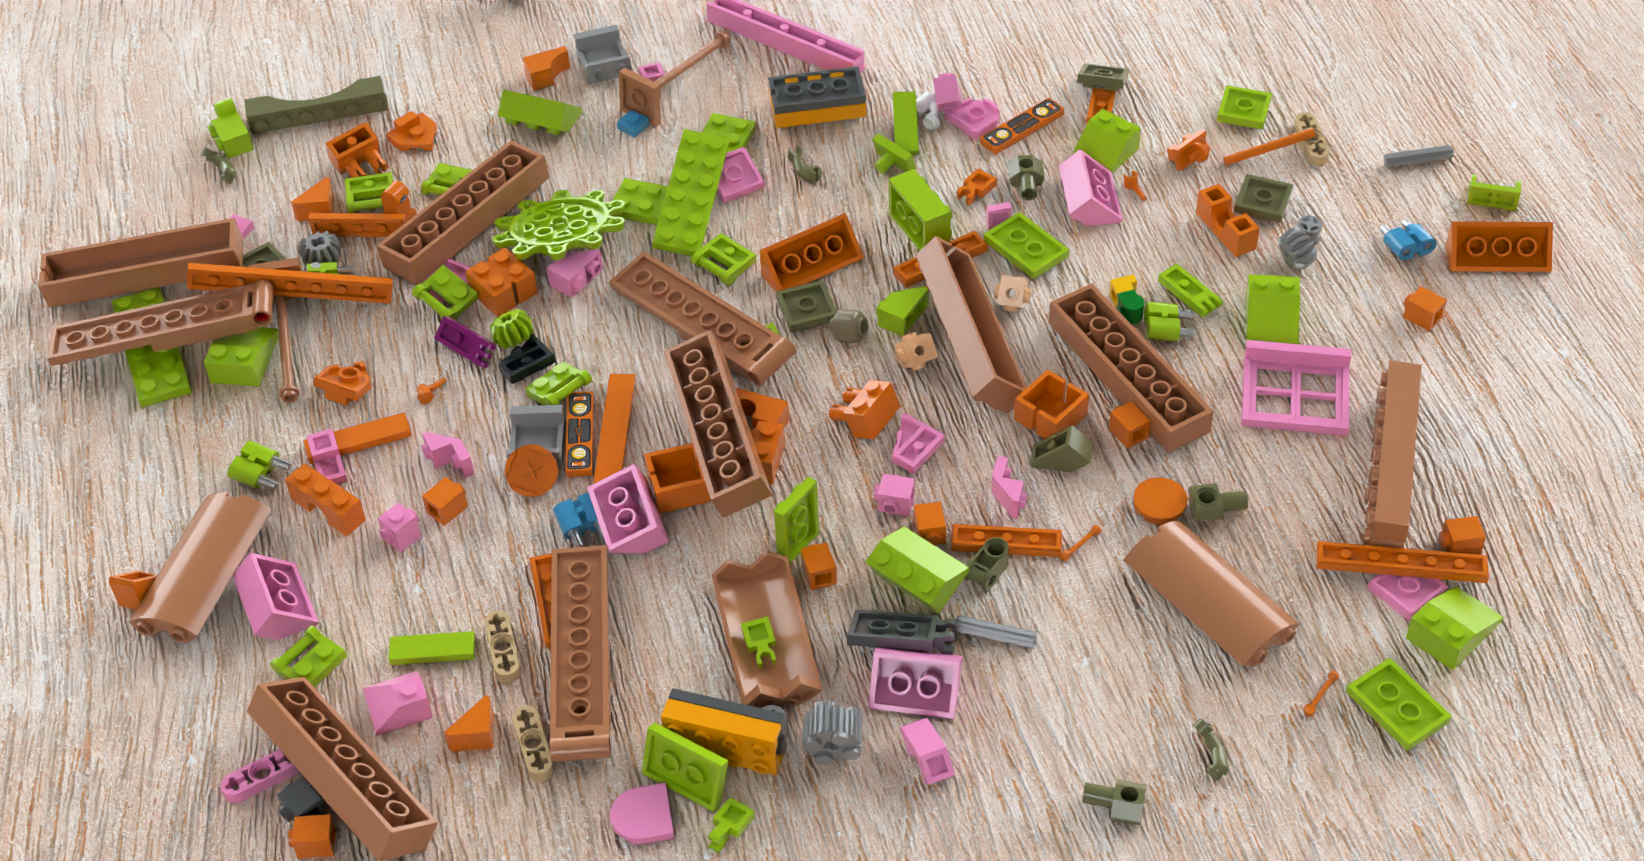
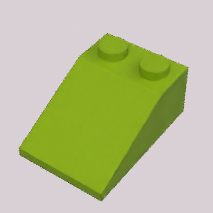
M1249 274L1245 294L1246 342L1247 340L1299 344L1300 277Z
M258 327V330L215 340L211 344L204 360L210 382L260 387L279 339L278 328Z
M1455 586L1428 601L1411 618L1406 639L1454 671L1503 621L1504 617Z

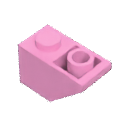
M944 73L939 75L938 78H933L939 111L962 108V93L956 74Z
M589 250L567 253L563 259L555 260L546 268L549 286L573 297L603 270L601 251Z

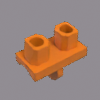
M1201 129L1195 134L1188 133L1183 137L1181 144L1178 146L1171 145L1167 148L1168 158L1170 161L1175 162L1177 170L1183 171L1195 161L1204 162L1208 159L1210 147L1206 142V130Z

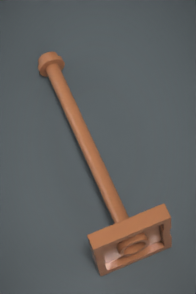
M725 31L716 33L712 42L656 81L645 78L627 68L619 71L620 110L626 113L633 110L649 118V123L652 126L660 124V89L719 47L726 48L731 41L729 34Z
M299 257L249 265L251 268L302 271ZM273 295V301H276L283 387L279 390V395L282 401L292 403L297 400L299 389L293 383L286 299L297 297Z

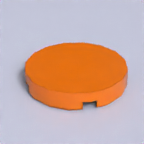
M528 444L517 448L510 454L506 461L504 472L507 482L513 491L521 496L534 498L546 494L553 488L557 481L559 469L557 460L550 451L539 445Z
M1161 477L1149 478L1141 482L1135 489L1133 496L1135 512L1138 515L1140 513L1144 520L1149 523L1163 525L1171 521H1177V518L1181 515L1183 516L1186 512L1188 501L1186 491L1179 483L1171 479Z

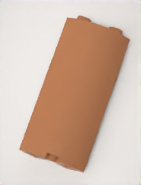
M216 492L206 496L128 623L135 626L139 633L149 635L150 637H154L162 629L168 632L174 640L185 644L197 637L266 520L271 508L241 494L238 498L228 497V492Z
M1171 521L1157 528L1159 532L1153 537L1146 535L1123 560L1243 666L1255 667L1260 665L1268 655L1267 650L1271 645L1283 646L1292 641L1296 635L1295 630L1300 624L1180 521Z
M765 551L750 566L733 560L725 561L712 574V579L741 703L758 708L791 703V706L794 707L812 699L823 689L788 557L771 551ZM768 616L776 640V646L769 648L774 651L776 665H772L769 657H763L761 659L762 668L758 669L756 663L757 651L748 653L741 630V623Z

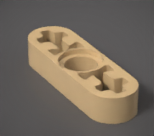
M1308 112L1297 114L1294 123L1295 132L1298 133L1313 128L1315 131V137L1313 138L1317 139L1316 141L1304 140L1300 142L1308 163L1314 166L1325 165L1328 162L1329 147L1316 117Z
M493 611L484 620L496 678L498 681L508 684L515 682L520 677V664L508 614L503 611ZM500 622L501 633L496 632L495 623ZM506 642L510 644V647L505 651L495 649L499 643ZM508 660L510 671L505 672L503 661Z
M521 706L512 715L514 729L530 778L537 782H543L550 779L555 770L554 764L551 762L548 743L537 710L532 706ZM527 717L531 725V729L526 730L523 718ZM536 738L541 741L540 745L536 748L525 746L526 742L530 739ZM541 757L544 769H538L535 758Z

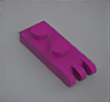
M443 316L434 337L435 340L483 368H487L489 363L484 361L482 357L491 359L493 355L486 348L495 350L497 346L447 316Z

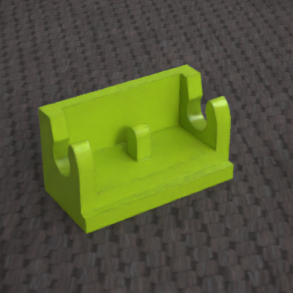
M1471 175L1467 204L1516 211L1521 195V181L1516 180L1515 187L1479 183L1476 182L1477 175Z

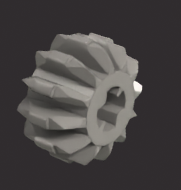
M1299 227L1291 228L1278 238L1279 249L1286 262L1297 271L1305 269L1317 259V249L1305 230Z
M317 231L316 234L308 233V238L301 239L299 254L305 266L313 262H339L341 246L335 235H330L328 231L324 233Z

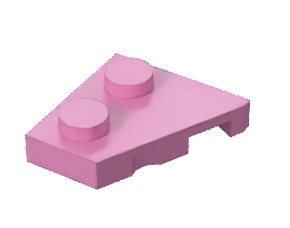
M904 412L896 437V445L892 453V462L914 474L945 442V435Z

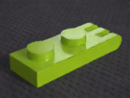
M1178 264L1173 265L1158 275V282L1201 317H1205L1208 315V312L1211 313L1223 305L1220 297Z

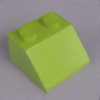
M1102 108L1088 121L1074 149V153L1082 150L1113 173L1139 149L1141 127Z

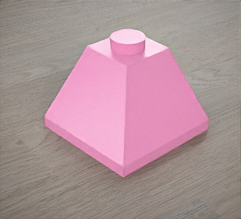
M418 671L362 688L377 736L433 718Z

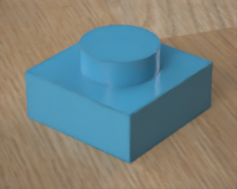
M630 110L617 121V129L634 138L650 125L649 118L633 110Z

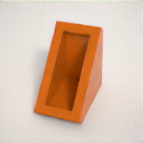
M325 177L291 201L297 221H309L310 213H333L334 193L330 178Z
M137 570L109 576L108 582L119 606L137 609L157 575Z
M485 695L444 732L449 750L455 752L493 748L494 712L490 697Z

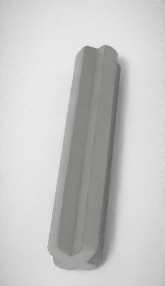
M1446 145L1385 154L1383 160L1386 167H1396L1451 159L1454 153L1453 147Z
M961 615L956 617L957 627L954 628L956 632L1033 648L1037 641V633L1035 631Z

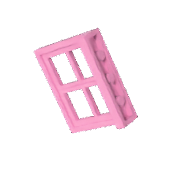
M1247 340L1244 355L1241 426L1348 436L1351 349ZM1257 369L1291 372V389L1256 386ZM1301 373L1335 376V393L1301 390ZM1256 394L1291 397L1290 415L1255 412ZM1300 398L1335 401V419L1300 416Z

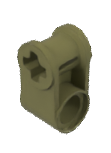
M999 537L988 539L977 554L966 564L970 571L964 579L980 584L982 589L988 592L1008 567L1007 542Z

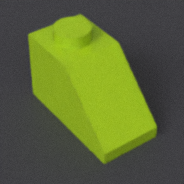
M923 286L890 293L877 306L878 326L901 336L906 335L929 306L928 288Z

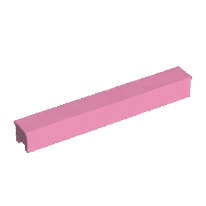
M715 0L713 3H706L708 22L826 70L859 66L860 73L866 68L864 64V50L740 0Z

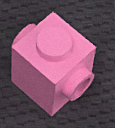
M883 474L881 483L876 484L874 489V500H878V511L910 516L915 497V479Z
M398 502L378 517L381 529L379 533L385 542L390 543L399 552H402L421 537L418 526L419 518L411 508L406 509Z

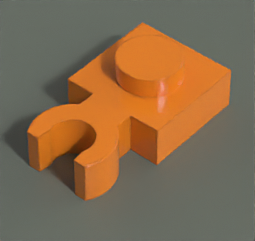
M978 168L964 180L963 186L957 189L956 199L959 200L961 197L967 196L966 204H972L976 195L983 198L997 186V178Z

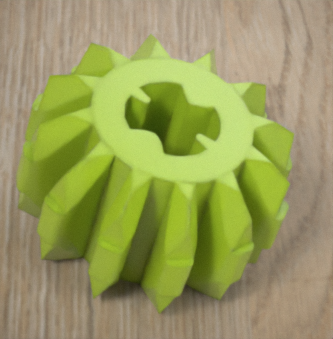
M520 309L509 310L507 313L501 314L489 326L493 341L498 347H503L504 349L522 344L534 332L529 315Z

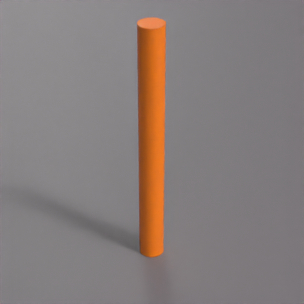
M1313 128L1225 156L1223 157L1225 166L1313 138L1315 137V131Z

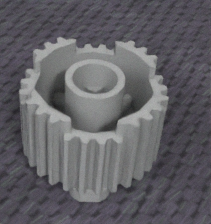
M822 700L821 703L815 702L814 710L811 709L803 718L802 745L804 751H807V754H812L811 756L815 757V762L821 765H829L833 760L838 759L856 760L860 756L862 747V713H860L858 707L849 706V709L848 707L842 708V706L836 707L835 702L827 700V702Z

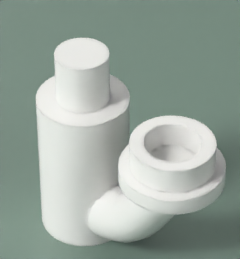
M925 92L916 99L917 119L930 110V113L925 115L923 124L928 130L937 129L940 122L936 98L931 92Z

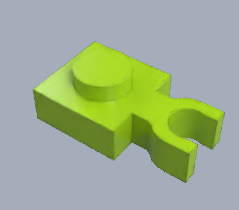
M768 616L741 623V630L748 653L757 651L756 663L758 669L762 668L761 659L763 657H769L772 665H776L774 651L769 648L776 646V640Z

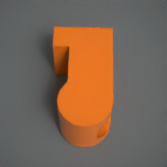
M393 181L389 188L381 194L384 214H405L407 222L417 214V211L411 208L408 197L409 190L402 182Z

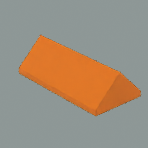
M846 213L759 250L761 275L775 292L805 285L864 258Z
M1452 221L1445 245L1450 271L1552 272L1553 222Z

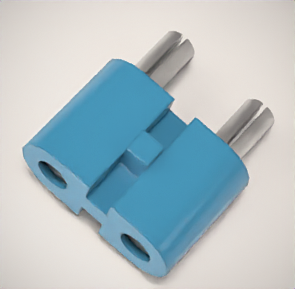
M1404 219L1401 222L1405 231L1401 227L1392 230L1387 225L1380 227V232L1384 235V243L1400 260L1412 259L1415 253L1423 256L1431 253L1436 248V240L1420 224H1412L1408 219Z
M589 492L578 496L576 501L572 502V499L558 503L553 508L564 537L572 539L575 547H584L580 535H583L584 531L588 529L590 532L597 530L601 540H605Z

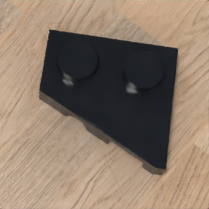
M533 333L529 335L530 338L527 339V342L522 347L516 346L511 351V354L498 364L500 373L511 384L522 381L524 378L556 363L555 355Z

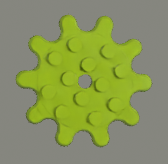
M559 190L554 192L552 198L548 201L535 202L534 200H524L518 203V209L521 213L515 216L500 217L495 220L494 223L497 229L506 232L494 236L492 241L499 249L516 246L512 252L518 260L527 259L536 253L549 255L553 260H561L565 257L568 250L576 247L598 249L602 245L601 235L623 230L625 219L613 216L624 212L625 202L623 200H615L604 203V191L593 190L581 197L570 196V191Z

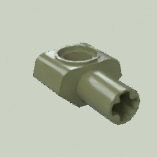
M1033 155L1017 156L1007 163L1009 181L1011 186L1020 187L1023 200L1031 201L1037 197L1036 186L1041 185L1045 178L1043 163Z
M1217 483L1189 486V504L1193 519L1196 521L1223 519L1224 512L1248 509L1246 491L1220 493Z
M1118 779L1115 788L1085 782L1082 803L1112 808L1110 820L1140 826L1147 785Z

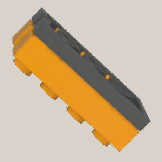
M859 66L768 77L771 109L773 110L775 128L867 117L866 93Z
M672 688L669 699L661 714L663 727L727 759L728 766L752 769L760 774H778L787 749L784 713Z

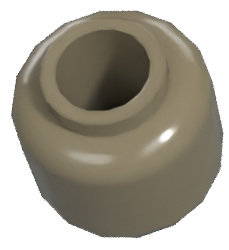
M841 309L831 318L829 328L836 340L857 343L867 335L869 323L861 311Z

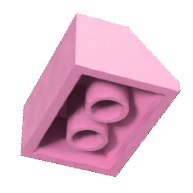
M1078 150L1059 165L1060 180L1063 183L1064 197L1068 206L1067 212L1073 220H1078L1085 226L1116 224L1123 221L1110 170L1082 150Z
M635 464L587 487L608 551L611 554L647 553L669 542L648 480Z
M249 553L233 574V578L254 635L279 640L304 631L311 625L315 627L319 622L296 563Z
M877 647L873 654L868 708L954 719L963 656Z

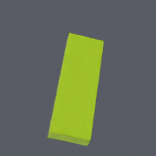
M916 91L893 92L895 144L912 155H919Z
M475 632L390 637L389 664L403 665L475 660Z

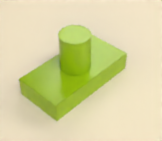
M879 133L872 139L876 153L881 156L874 166L881 174H885L893 165L905 172L912 169L916 170L911 153Z

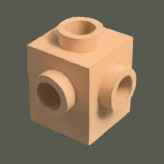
M1001 274L1000 284L995 286L994 299H998L997 304L1003 305L1002 310L1017 312L1018 307L1024 308L1025 303L1029 304L1031 289L1027 288L1029 278ZM1012 289L1016 292L1014 298H1011L1009 295Z
M912 332L902 336V341L895 344L897 349L895 350V356L903 368L912 367L913 371L926 367L927 361L938 357L930 333L917 335L916 332Z

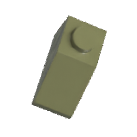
M1071 425L1034 444L1030 465L1035 468L1072 472L1080 467H1085L1091 462L1094 443Z

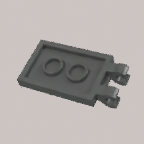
M855 610L847 634V645L933 651L934 647L941 654L953 655L954 646H947L944 642H956L957 633L947 631L946 629L956 628L957 620L953 618L940 620L937 615Z

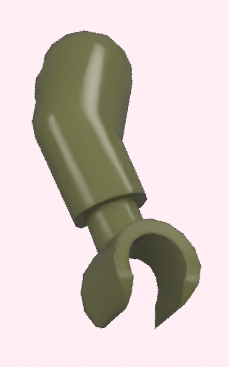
M796 145V154L791 151L789 146L787 158L792 161L797 176L813 183L818 182L822 177V169L816 165L815 167H809L805 164L804 159L801 158L802 149L800 146Z
M205 147L200 156L207 157L206 161L213 162L215 166L223 171L220 179L231 184L237 175L233 164L222 156L217 155V152Z
M1200 718L1192 726L1204 737L1205 745L1212 755L1213 764L1207 767V772L1214 780H1219L1223 774L1226 775L1229 771L1227 751L1218 737L1211 733L1214 730L1213 726Z

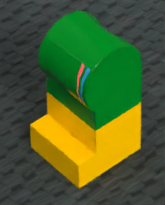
M1134 274L1111 279L1109 297L1115 308L1130 324L1139 323L1143 318L1144 299L1136 293L1137 279Z

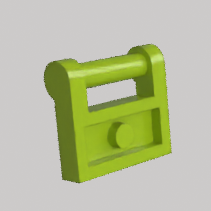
M438 163L428 180L423 181L421 193L425 195H442L472 170Z
M392 172L346 178L345 189L348 213L382 208L381 198L357 202L355 200L381 197L383 191L389 188L394 181Z
M720 233L695 252L691 262L697 267L702 266L721 278L722 283L731 286L740 274L757 262L756 254ZM711 256L729 269L724 270L707 258Z
M444 265L412 290V296L417 300L421 299L442 316L441 319H443V316H447L456 320L479 298L477 291ZM433 290L453 307H445L429 292Z
M563 361L542 377L537 378L525 388V391L529 398L542 405H559L561 400L582 385L587 386L590 384L592 377L585 369L579 370Z
M311 625L304 631L305 635L280 658H274L269 664L284 679L305 677L315 687L347 658V654L343 648L322 635L317 628ZM311 643L316 645L292 668L287 666Z

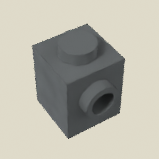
M302 777L294 783L285 786L277 794L281 804L278 810L288 823L291 820L294 822V817L327 815L321 795Z

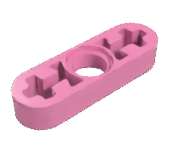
M279 749L228 774L221 781L220 787L228 802L239 803L298 774L300 771L293 763L289 764L286 761L288 758ZM277 764L280 770L276 771L274 765ZM262 769L271 771L269 776L264 779L255 778L256 773ZM247 778H250L251 784H248ZM237 784L239 789L234 791L232 786Z

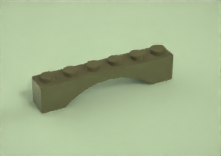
M381 75L358 79L339 92L316 99L284 100L262 96L244 100L246 118L251 134L388 110Z

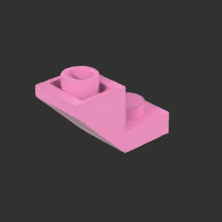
M430 432L422 433L424 445H421L423 455L426 460L431 459L435 468L452 462L455 470L460 469L464 478L474 475L471 457L461 439Z
M997 456L992 474L991 493L1012 518L1018 519L1020 508L1025 509L1028 493L1023 492L1024 481L1011 479L1012 469H1008V457Z
M928 718L899 727L909 756H916L926 785L955 775L947 748Z

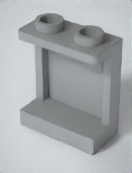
M617 25L574 34L576 53L588 84L619 78V71L624 68L631 70L630 57L624 51Z
M562 405L510 407L509 415L512 425L510 447L506 451L507 459L517 448L528 444L539 445L552 453L557 460L558 469H562L565 418Z

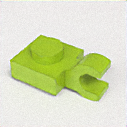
M730 797L713 817V825L716 827L708 835V839L712 840L708 845L709 848L719 853L726 845L730 834L739 838L755 818V811Z

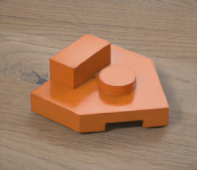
M410 111L394 120V129L385 134L386 139L400 151H410L411 148H423V151H432L437 125L436 122L423 112L417 115Z
M364 361L354 362V366L339 368V364L326 367L313 378V385L324 389L326 399L347 406L352 400H359L371 389V380L367 374Z

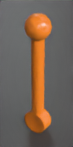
M1093 525L1087 535L1068 551H1063L1060 559L1067 562L1071 555L1091 537L1101 533V527Z
M1332 670L1328 673L1327 681L1311 704L1304 706L1303 713L1306 716L1311 717L1315 714V707L1332 682L1339 679L1337 671Z

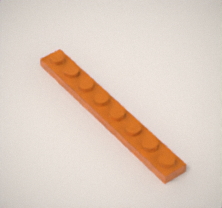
M188 263L187 289L219 291L252 284L257 280L264 279L272 283L273 295L391 304L393 278Z

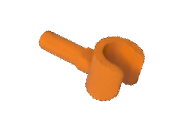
M1132 171V177H1127L1124 174V187L1126 189H1133L1140 199L1145 201L1147 197L1138 185V173Z
M442 377L429 386L420 384L417 387V392L419 393L417 396L418 400L422 404L430 403L434 398L432 392L445 384L447 380Z

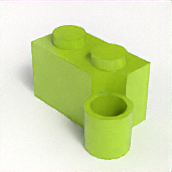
M232 98L213 103L218 118L211 120L207 128L211 138H215L214 141L218 151H223L227 159L254 150L249 132L240 118Z

